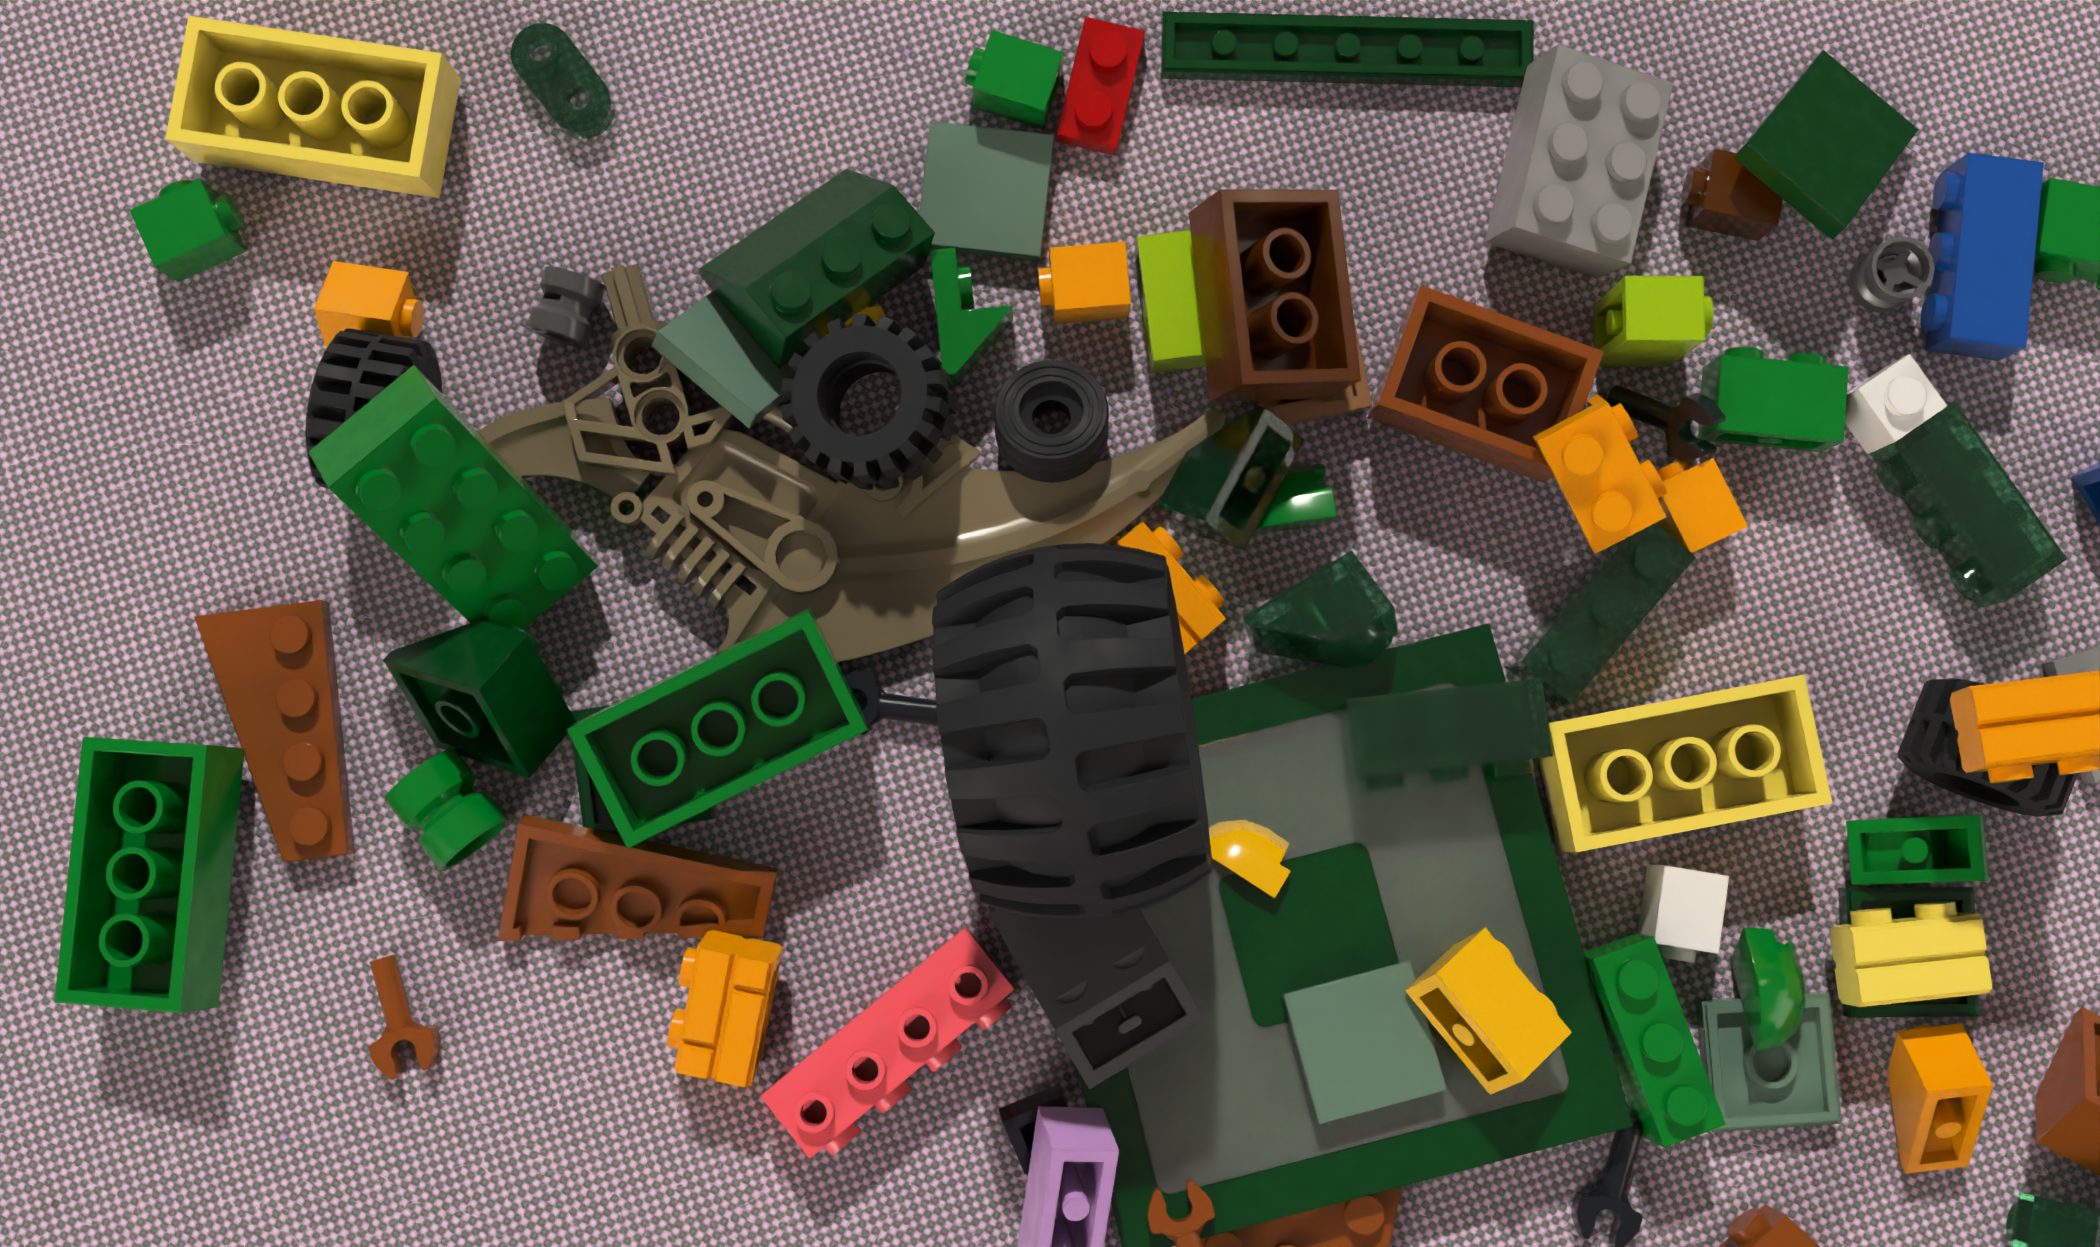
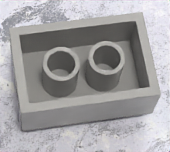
M1559 44L1527 65L1484 243L1595 278H1600L1631 264L1673 82Z

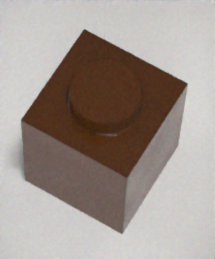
M1714 149L1697 167H1691L1686 175L1681 195V203L1689 205L1685 226L1759 241L1778 225L1783 199L1734 158L1736 153Z

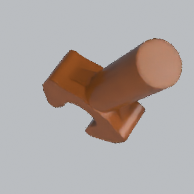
M396 955L370 961L386 1023L381 1038L369 1046L372 1062L391 1080L402 1076L403 1068L402 1061L398 1055V1047L403 1040H407L414 1044L416 1048V1057L421 1069L427 1070L434 1067L441 1046L438 1027L435 1025L424 1026L412 1018Z
M1187 1179L1186 1190L1191 1202V1209L1186 1217L1175 1219L1166 1212V1203L1161 1190L1157 1187L1154 1188L1147 1209V1218L1151 1232L1153 1234L1162 1233L1174 1241L1175 1247H1203L1200 1233L1205 1222L1213 1219L1215 1216L1211 1199L1206 1192L1192 1179Z

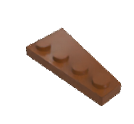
M524 814L517 826L498 941H521L523 935H552V940H580L582 934H618V939H644L646 933H677L680 938H703L706 932L711 930L740 935L742 937H763L778 868L644 840L627 849L620 834Z

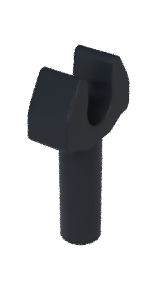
M1619 385L1614 386L1608 394L1607 402L1611 407L1621 403L1629 417L1664 431L1667 441V455L1680 461H1688L1705 457L1717 451L1715 445L1706 440L1696 438L1690 428L1692 420L1709 427L1726 420L1723 412L1711 398L1695 393L1682 398L1680 404L1673 407Z
M858 670L845 675L851 690L862 691L867 697V705L862 713L867 721L868 730L859 735H868L871 726L882 719L938 726L937 700L887 694L878 685L877 675L872 671Z
M1632 1126L1616 1130L1600 1186L1588 1193H1575L1571 1213L1576 1232L1584 1239L1591 1237L1595 1227V1218L1600 1211L1605 1209H1611L1614 1215V1222L1610 1227L1609 1243L1614 1247H1624L1639 1232L1643 1217L1639 1212L1632 1209L1626 1196V1191L1643 1129Z

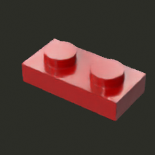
M1085 16L1056 132V142L1116 156L1144 43V30Z

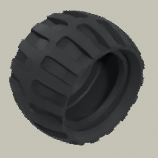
M1075 543L1051 545L1014 553L986 563L940 589L936 594L937 604L933 607L932 663L935 676L938 729L941 736L945 777L955 818L958 842L968 868L969 880L974 892L979 893L980 902L1005 911L1035 917L1059 919L1100 917L1134 910L1166 899L1212 873L1209 824L1195 718L1178 612L1166 557L1141 549L1111 544Z

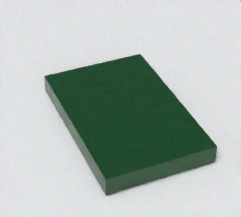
M1822 50L1736 153L1734 158L1828 238L1833 240L1847 227L1919 129L1826 51Z

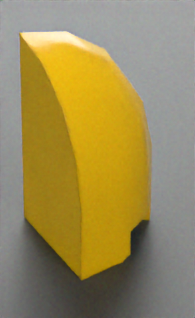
M1247 820L1218 822L1209 828L1212 859L1275 898L1291 872L1280 864L1290 843L1270 829Z

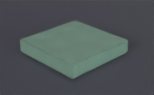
M930 121L919 215L935 232L930 250L956 248V253L1040 262L1054 135Z
M713 291L660 329L651 345L748 428L787 398L781 393L783 378L794 379L796 374L788 366V363L779 369ZM810 347L799 355L804 357L810 350Z
M1410 961L1400 962L1282 994L1318 1124L1447 1090L1427 1018L1405 992V989L1416 980Z
M1805 993V1013L1797 1032L1780 1046L1757 1052L1755 1051L1741 997L1695 1000L1700 1058L1726 1123L1724 1126L1711 1130L1712 1132L1842 1124L1830 993Z

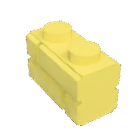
M1954 901L1914 905L1915 917L1892 919L1891 908L1851 911V924L1834 925L1829 930L1833 960L1836 962L1834 970L1837 992L1841 1004L1867 1007L1991 993L1990 991L1993 987L1989 960L1985 956L1987 946L1983 919L1979 914L1957 912Z

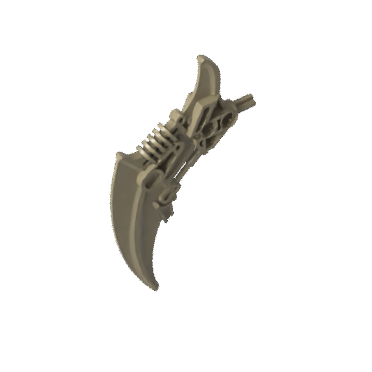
M634 264L627 267L619 265L611 268L612 271L602 274L618 330L610 335L615 367L562 402L537 406L510 414L486 425L478 432L522 478L548 476L570 479L587 484L613 498L610 505L611 513L618 522L628 527H635L643 522L656 533L646 549L645 554L655 560L668 550L661 563V567L668 573L675 570L686 559L676 577L683 585L692 581L702 572L693 585L691 592L700 598L715 585L716 588L710 595L707 605L713 610H717L725 603L729 617L728 633L717 653L811 608L837 662H843L881 653L932 637L933 607L937 604V592L960 576L986 563L1007 555L1044 546L1075 543L1105 544L1136 520L1182 477L1220 432L1225 423V414L1220 409H1210L1181 431L1157 443L1111 459L1098 461L1082 475L1062 482L1036 481L1021 475L1017 471L968 468L981 456L980 450L952 434L950 441L945 439L939 440L936 447L943 453L935 464L926 458L919 465L924 474L914 481L903 475L898 477L899 487L887 490L878 483L873 485V490L859 489L851 482L844 484L838 481L835 483L757 439L734 431L741 421L724 407L695 415L682 371L663 355L660 365L654 371L648 374H638L632 371L631 362L636 352L644 347H651L657 332L666 326L665 322L654 320L639 266ZM620 383L633 427L619 424L614 402L610 398H596ZM783 402L762 417L786 432H790L793 429L792 426L783 420L781 406L786 405ZM662 406L677 408L680 419L677 427L672 432L666 435H656L650 432L649 420L656 409ZM629 446L657 450L662 462L638 459ZM688 447L689 450L677 462L675 452ZM652 478L662 479L644 501L636 496V493ZM628 504H634L632 514L624 515V507ZM661 508L670 515V518L664 525L654 518ZM715 554H717V555L714 557V559L709 563V561L712 559V557H713ZM732 566L731 570L725 576L724 574L726 573V571ZM746 578L757 586L751 595H748L739 587Z

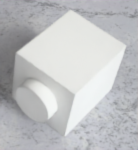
M1908 354L1879 370L1847 392L1845 424L1864 451L1870 454L1896 442L1946 408L1947 405L1913 357Z
M1647 864L1637 934L1654 936L1662 958L1695 963L1697 950L1719 954L1729 876L1666 865Z

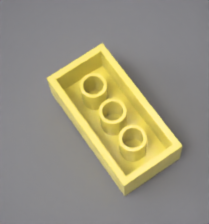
M188 16L165 140L193 162L440 198L461 78L444 55L438 52Z
M1805 674L1532 726L1558 852H1581L1833 803Z

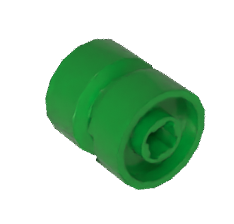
M455 749L440 752L419 765L401 779L385 796L386 803L407 829L417 827L421 829L419 845L440 872L446 871L470 857L491 841L509 823V818L488 791L475 792L472 789L476 776Z

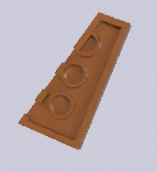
M317 600L194 616L241 747L245 749L244 755L283 862L355 854L329 602Z

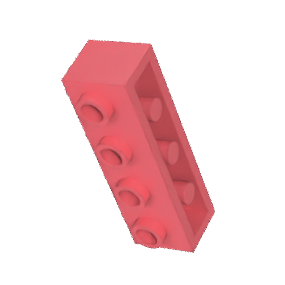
M965 926L769 1087L760 1097L809 1159L823 1147L832 1156L862 1131L855 1121L875 1105L883 1114L912 1090L906 1079L921 1066L926 1064L934 1072L963 1048L956 1039L961 1033L975 1022L984 1031L1010 1010L1013 1005L1006 996L1015 990V984L970 928Z

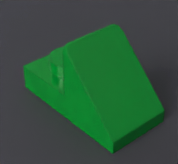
M956 248L930 250L941 365L949 374L953 386L957 387L1013 321V306L962 310V305L974 304L970 266L958 267Z
M1983 814L1846 821L1852 885L1989 880Z

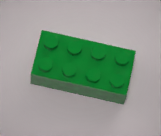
M415 365L410 367L309 451L327 487L470 623L483 620L507 628L516 626L525 629L598 567L572 529Z
M808 608L577 721L567 729V732L628 849L867 731L868 725L811 608Z
M83 737L54 1003L175 1013L219 1007L244 748Z

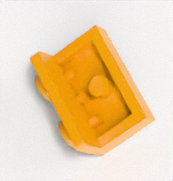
M1598 394L1586 401L1589 406L1588 408L1533 436L1581 531L1595 554L1667 517L1658 498L1667 494L1662 479L1649 459L1641 464L1639 463L1629 442L1639 436L1628 413L1621 403L1611 407Z

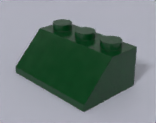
M845 169L699 268V275L780 369L790 361L794 352L799 355L809 348L804 340L813 332L822 339L829 334L827 323L838 318L845 323L853 315L862 311L924 267L935 232L894 185Z

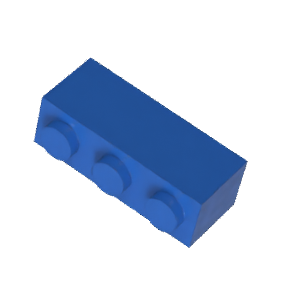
M1968 152L1943 170L1938 176L1933 191V206L1935 209H1939L1937 233L1933 235L1928 246V250L1933 257L1935 271L1932 279L1931 293L1924 301L1920 318L1922 330L1927 331L1925 351L2000 361L2026 348L2044 162Z

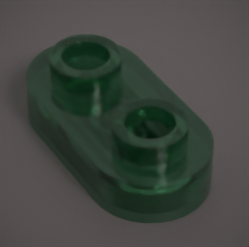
M537 23L524 28L516 36L511 47L512 64L523 82L559 128L567 135L577 139L594 138L606 131L614 118V99L606 84L567 34L555 25ZM544 45L552 47L551 54L547 59L543 61L532 59V54L536 48ZM579 93L589 95V101L585 107L581 109L569 107L570 100L574 95Z

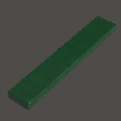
M1165 11L1162 12L1160 79L1522 87L1527 65L1534 61V20Z

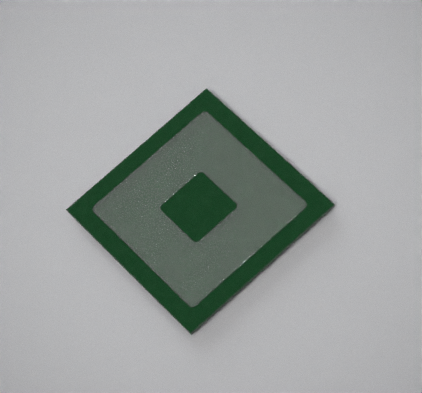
M1489 623L1192 698L1210 839L1238 829L1248 830L1264 836L1286 851L1280 864L1291 872L1277 896L1273 898L1212 859V873L1166 899L1139 908L1200 1008L1205 1020L1091 1089L1088 1088L1078 1071L1087 1108H1103L1119 1149L1111 1205L1122 1247L1175 1246L1174 1241L1162 1233L1153 1234L1151 1232L1147 1218V1209L1152 1191L1157 1187L1161 1190L1165 1200L1167 1214L1175 1219L1186 1217L1191 1209V1202L1186 1190L1187 1179H1192L1206 1192L1211 1199L1215 1212L1214 1218L1206 1221L1200 1233V1238L1202 1239L1633 1126ZM1486 927L1496 940L1503 943L1509 949L1515 964L1534 987L1552 1001L1558 1016L1572 1032L1524 1081L1490 1095L1427 1018L1447 1090L1318 1124L1282 994L1404 961L1411 962L1415 979H1417L1454 944Z

